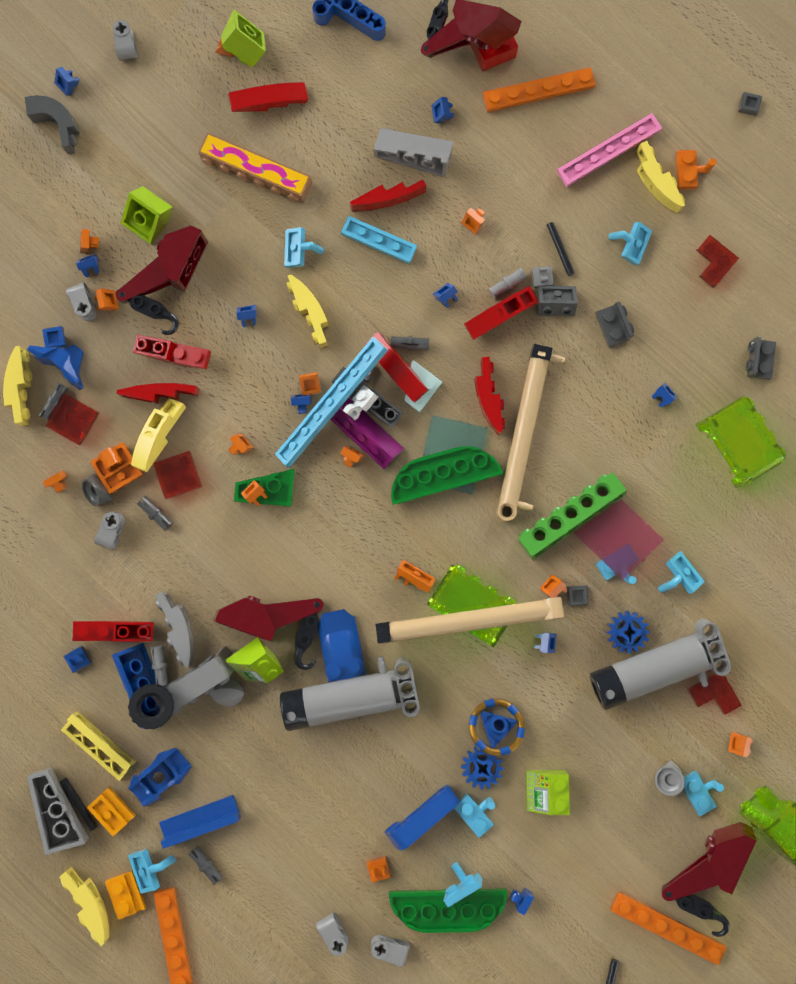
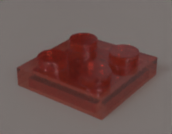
M64 394L45 426L77 445H81L98 417L99 412Z
M191 451L153 463L166 500L202 488Z

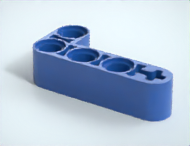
M316 0L312 6L314 21L318 25H326L335 14L373 40L380 41L386 35L385 19L358 0Z
M445 785L403 821L395 822L384 833L397 850L403 851L456 807L460 800L450 786Z

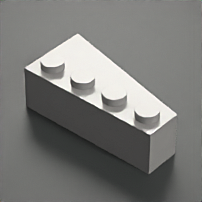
M380 128L374 147V157L445 178L452 157L453 142L398 132L388 128Z
M226 645L220 649L215 657L211 655L206 658L205 661L198 665L199 668L194 666L183 675V678L180 676L164 687L172 694L174 715L183 710L185 704L191 705L195 703L201 694L206 696L215 689L214 686L217 684L222 686L230 680L229 676L234 669L226 663V659L232 655ZM152 697L161 709L160 700L156 697Z
M49 767L30 773L27 779L45 855L85 844L89 836L53 768Z

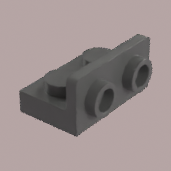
M538 286L537 313L539 316H575L578 305L576 286Z
M620 301L616 302L613 306L596 311L595 315L608 348L629 341L634 336L633 325L628 322L626 317L627 310L624 305H621Z
M758 336L749 342L748 353L750 355L745 367L746 371H748L747 377L765 380L772 379L776 342L761 340V337Z

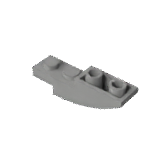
M164 591L155 596L158 608L161 611L163 610L166 615L165 621L167 625L173 628L171 632L167 633L169 637L167 641L172 649L175 648L178 654L176 657L180 665H184L187 668L193 664L194 657L191 625L183 605L174 606L169 595Z

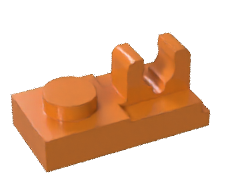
M344 446L340 452L344 456L343 459L345 461L343 464L348 467H352L354 462L359 463L365 456V454L351 446Z
M404 559L400 563L395 576V580H398L400 576L406 579L405 586L412 582L419 590L429 593L436 578Z

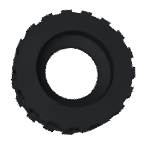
M148 684L140 687L129 700V716L132 718L133 723H136L140 728L148 730L163 726L171 718L174 711L172 694L169 693L168 689L159 684ZM150 696L158 698L161 702V711L152 717L146 716L141 709L143 700Z

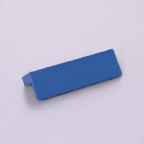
M234 795L162 820L159 823L164 836L160 841L162 848L173 846L238 822L241 815Z

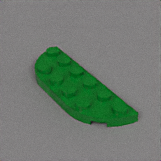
M460 446L410 461L399 471L391 489L392 505L500 476L504 473L500 464L491 454L477 447Z
M506 888L478 889L447 907L443 901L446 890L389 891L390 905L396 917L406 924L408 928L422 933L475 932L485 929L502 913L507 899Z

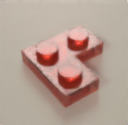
M711 235L696 250L711 262L699 277L712 288L716 287L739 259V257Z
M716 673L707 677V687H703L701 682H698L687 689L697 707L714 699L722 714L726 715L742 706L727 678Z

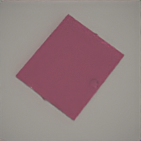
M622 499L573 532L622 580L641 562H644L645 558L664 541Z

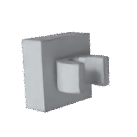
M551 266L532 268L534 288H538V286H553Z

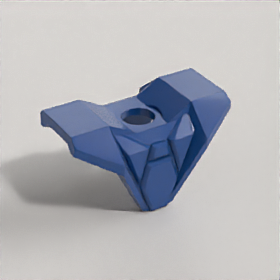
M30 345L27 348L29 353L42 364L55 366L61 370L65 379L78 390L84 388L80 378L83 351L79 347L71 345L62 349L61 347L48 348Z
M177 748L160 752L151 765L139 775H133L128 789L134 793L142 806L146 807L161 800L160 794L169 786L180 784L192 766ZM156 772L164 774L165 779L162 783L155 782L154 774Z

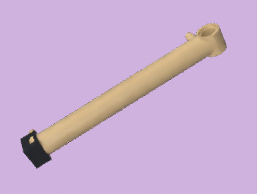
M534 344L531 348L529 366L499 503L496 509L497 518L503 522L513 520L516 517L517 509L533 510V505L519 501L548 363L549 361L565 362V357L552 354V347ZM503 507L510 508L511 515L509 517L502 515Z
M561 597L409 620L377 623L375 626L378 644L560 619L564 618Z

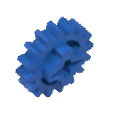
M625 611L624 616L621 612H618V618L612 616L613 623H607L611 627V630L606 631L607 634H611V637L607 640L610 642L614 641L612 647L616 648L619 646L618 651L623 652L624 649L628 654L631 653V649L634 652H638V646L645 647L642 643L643 640H649L645 637V634L650 633V631L645 630L648 623H642L644 617L640 616L637 618L636 612H633L631 616L629 611ZM622 621V625L619 628H616L617 625ZM633 621L638 624L639 628L633 625ZM631 630V633L628 635L624 634V631ZM616 636H620L624 644L620 643ZM639 636L638 640L634 643V639Z
M474 746V752L468 750L469 756H463L462 758L466 763L461 764V768L466 769L462 772V775L468 776L466 782L470 783L472 781L473 788L478 784L481 790H483L484 785H487L490 789V783L492 782L497 785L496 778H502L499 771L504 770L503 766L499 765L503 762L502 759H496L498 756L486 754L478 750L476 746ZM478 755H487L485 758L478 757ZM472 761L474 764V768L470 772L469 765ZM478 763L485 765L487 773L485 770H479ZM493 763H495L494 773L491 772ZM479 777H486L487 779H485V780H479L478 778H479Z

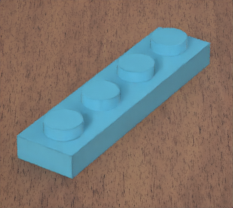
M348 216L341 231V235L409 265L417 249V245L351 216Z

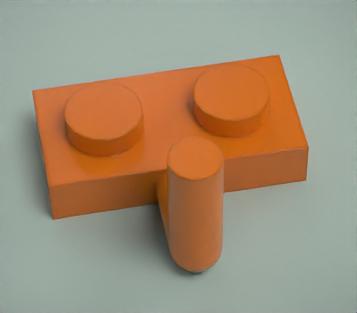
M678 150L676 152L677 189H696L698 187L697 173H709L716 165V159L711 158L705 166H697L696 150Z

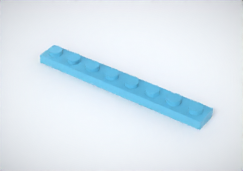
M374 337L370 339L275 453L285 466L291 467L388 351Z

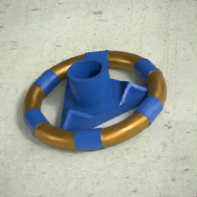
M492 698L481 702L473 710L469 720V732L474 744L481 751L492 756H504L514 752L522 743L525 723L520 711L512 703L503 699ZM493 706H501L506 708L516 720L484 712L483 710ZM479 714L490 747L478 737L476 725ZM517 723L518 729L513 743L503 748L494 749Z

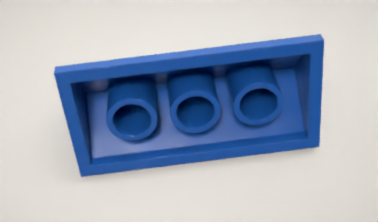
M144 643L112 655L129 699L140 687L156 684L154 669L151 666L152 662ZM153 696L145 698L141 705L142 712L150 717L156 716L161 711L152 698Z

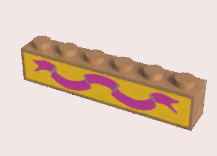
M208 132L198 152L204 164L208 166L215 165L225 173H234L239 179L244 181L248 179L260 188L267 187L274 194H283L293 202L300 201L304 203L312 185L310 175Z

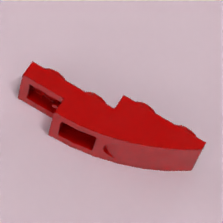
M528 286L470 319L464 325L471 338L475 340L538 303V299L531 287Z
M139 334L136 336L132 353L159 361L207 370L211 351L208 349L177 344L169 340Z
M482 357L481 376H476L474 379L476 395L485 419L493 431L500 435L503 432L502 429H505V418L501 417V411L504 410V400L500 399V394H492V392H495V381H491V373H494V364L490 362V357Z
M73 621L72 641L153 642L154 622Z

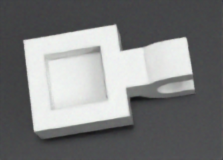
M363 385L352 398L354 403L348 404L343 411L356 420L362 410L367 411L378 396Z

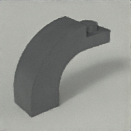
M35 95L25 97L26 112L33 123L51 121L58 124L63 149L67 154L75 153L74 146L77 144L75 135L80 134L76 121L65 106L47 96Z

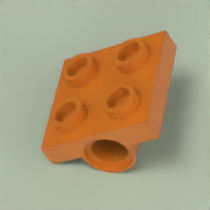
M125 442L103 450L98 454V457L90 461L110 495L144 475L140 469L131 465L133 455Z

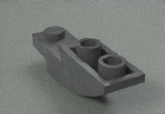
M344 366L332 380L333 384L345 371L346 368ZM361 382L349 398L352 399L361 387L365 385L378 396L367 412L390 428H393L404 413L378 392L372 390L364 382Z

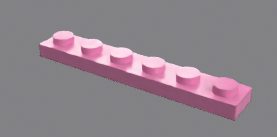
M653 113L560 167L557 169V174L564 185L568 187L659 133L662 127Z

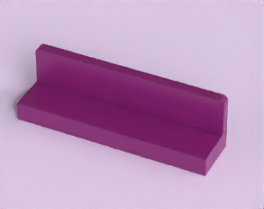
M348 398L330 420L378 465L385 469L404 448L363 410L356 420L345 413L343 409L348 404L354 403L352 399Z

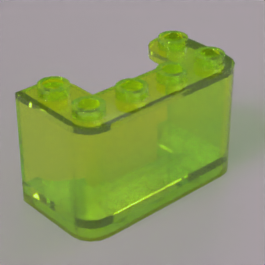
M742 396L696 423L700 432L705 430L709 433L706 435L707 438H712L731 468L729 473L735 475L731 480L735 488L748 485L786 461L785 457L787 455L785 450L777 444L776 436L767 428L764 417L758 414L754 401L750 397Z
M457 563L449 566L426 602V605L443 615L516 604L517 601L508 595H504V597L496 594L498 592L497 589L489 584L485 587L480 583L482 580L473 574L468 576L465 573L467 569ZM507 626L472 630L469 632L494 648Z
M760 787L754 792V796L750 800L741 804L739 813L772 850L796 867V803L791 800L779 801L769 787Z

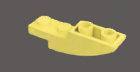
M648 141L640 143L636 152L641 161L637 169L641 180L653 196L675 213L680 212L685 206V200L677 189L676 179L671 176L670 171L662 174V167L660 163H657L654 157V149L652 146H649Z
M288 275L290 282L286 284L289 293H294L295 300H292L295 310H299L301 316H306L309 326L313 325L315 332L311 334L315 344L319 343L320 348L326 347L327 342L322 328L329 325L319 302L300 280L293 275Z
M15 346L5 372L3 398L4 406L13 409L14 423L24 426L29 425L28 419H30L29 409L26 408L28 397L24 388L31 387L32 373L28 368V362H30L29 353L24 348Z
M168 398L160 410H153L136 443L131 461L133 467L144 472L150 469L168 443L165 437L186 409L183 403Z
M71 866L59 877L61 884L73 895L74 902L82 907L77 913L80 923L87 927L92 939L102 946L110 937L108 915L104 902L91 878L89 877L83 882Z

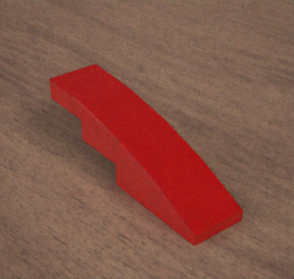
M305 82L263 85L228 93L231 112L268 111L269 108L287 107L288 104L307 103L308 101Z
M423 179L407 188L403 182L388 190L382 184L350 201V209L352 212L391 207L426 193L427 185Z
M377 332L372 337L377 339L388 350L379 360L380 365L414 403L417 402L428 391V388L410 365L402 359L395 348L391 347L380 332Z
M153 383L119 389L116 394L123 398L158 404L160 397L178 400L180 393L198 396L200 389L197 386L187 384Z

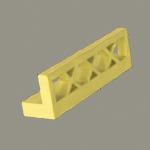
M79 712L73 713L67 719V724L61 729L63 733L119 781L136 763L134 759ZM73 725L81 734H73L68 728ZM85 736L91 742H93L95 746L88 747L85 744ZM99 749L109 756L110 759L103 760L100 757ZM114 762L124 769L121 774L114 769Z

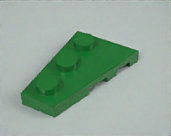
M295 468L235 482L234 502L249 503L241 493L255 480L264 489L263 492L267 496L266 499L263 496H258L256 500L259 504L292 507Z

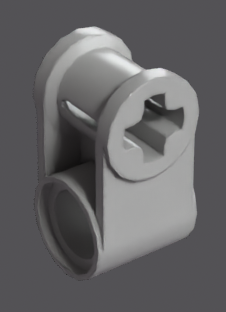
M124 20L116 21L113 25V33L119 61L138 58L134 34L129 24Z
M85 282L66 289L67 296L72 303L75 313L85 321L94 320L97 316V310Z
M117 512L106 513L102 518L94 543L115 550L125 524L124 516ZM111 518H114V520H116V524H113Z
M333 912L316 922V928L332 955L341 956L347 949L349 939L341 926L339 918ZM336 941H337L338 943H341V942H342V946H340V944H337V945H336L335 942H336Z
M381 934L375 935L372 938L371 952L376 959L390 962L396 966L405 965L410 948L408 942Z

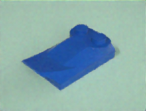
M345 609L323 613L317 628L328 682L366 674L355 616L349 614Z

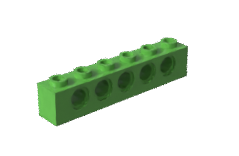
M613 472L609 475L604 474L595 485L585 487L581 495L571 497L562 508H555L548 518L538 520L535 523L536 526L531 530L528 528L520 533L518 538L519 544L532 561L626 496L627 489ZM605 490L608 494L602 497L597 492ZM589 501L592 503V506L586 508L582 506V502ZM568 512H574L577 516L573 519H570L566 516V514ZM552 523H559L561 527L554 530L550 525ZM539 533L545 535V539L542 541H538L534 537Z

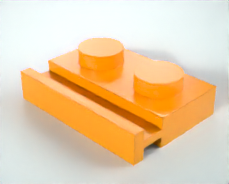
M110 786L87 807L112 836L116 835L136 816Z
M133 870L105 881L118 920L146 909L147 905L143 894L140 893Z

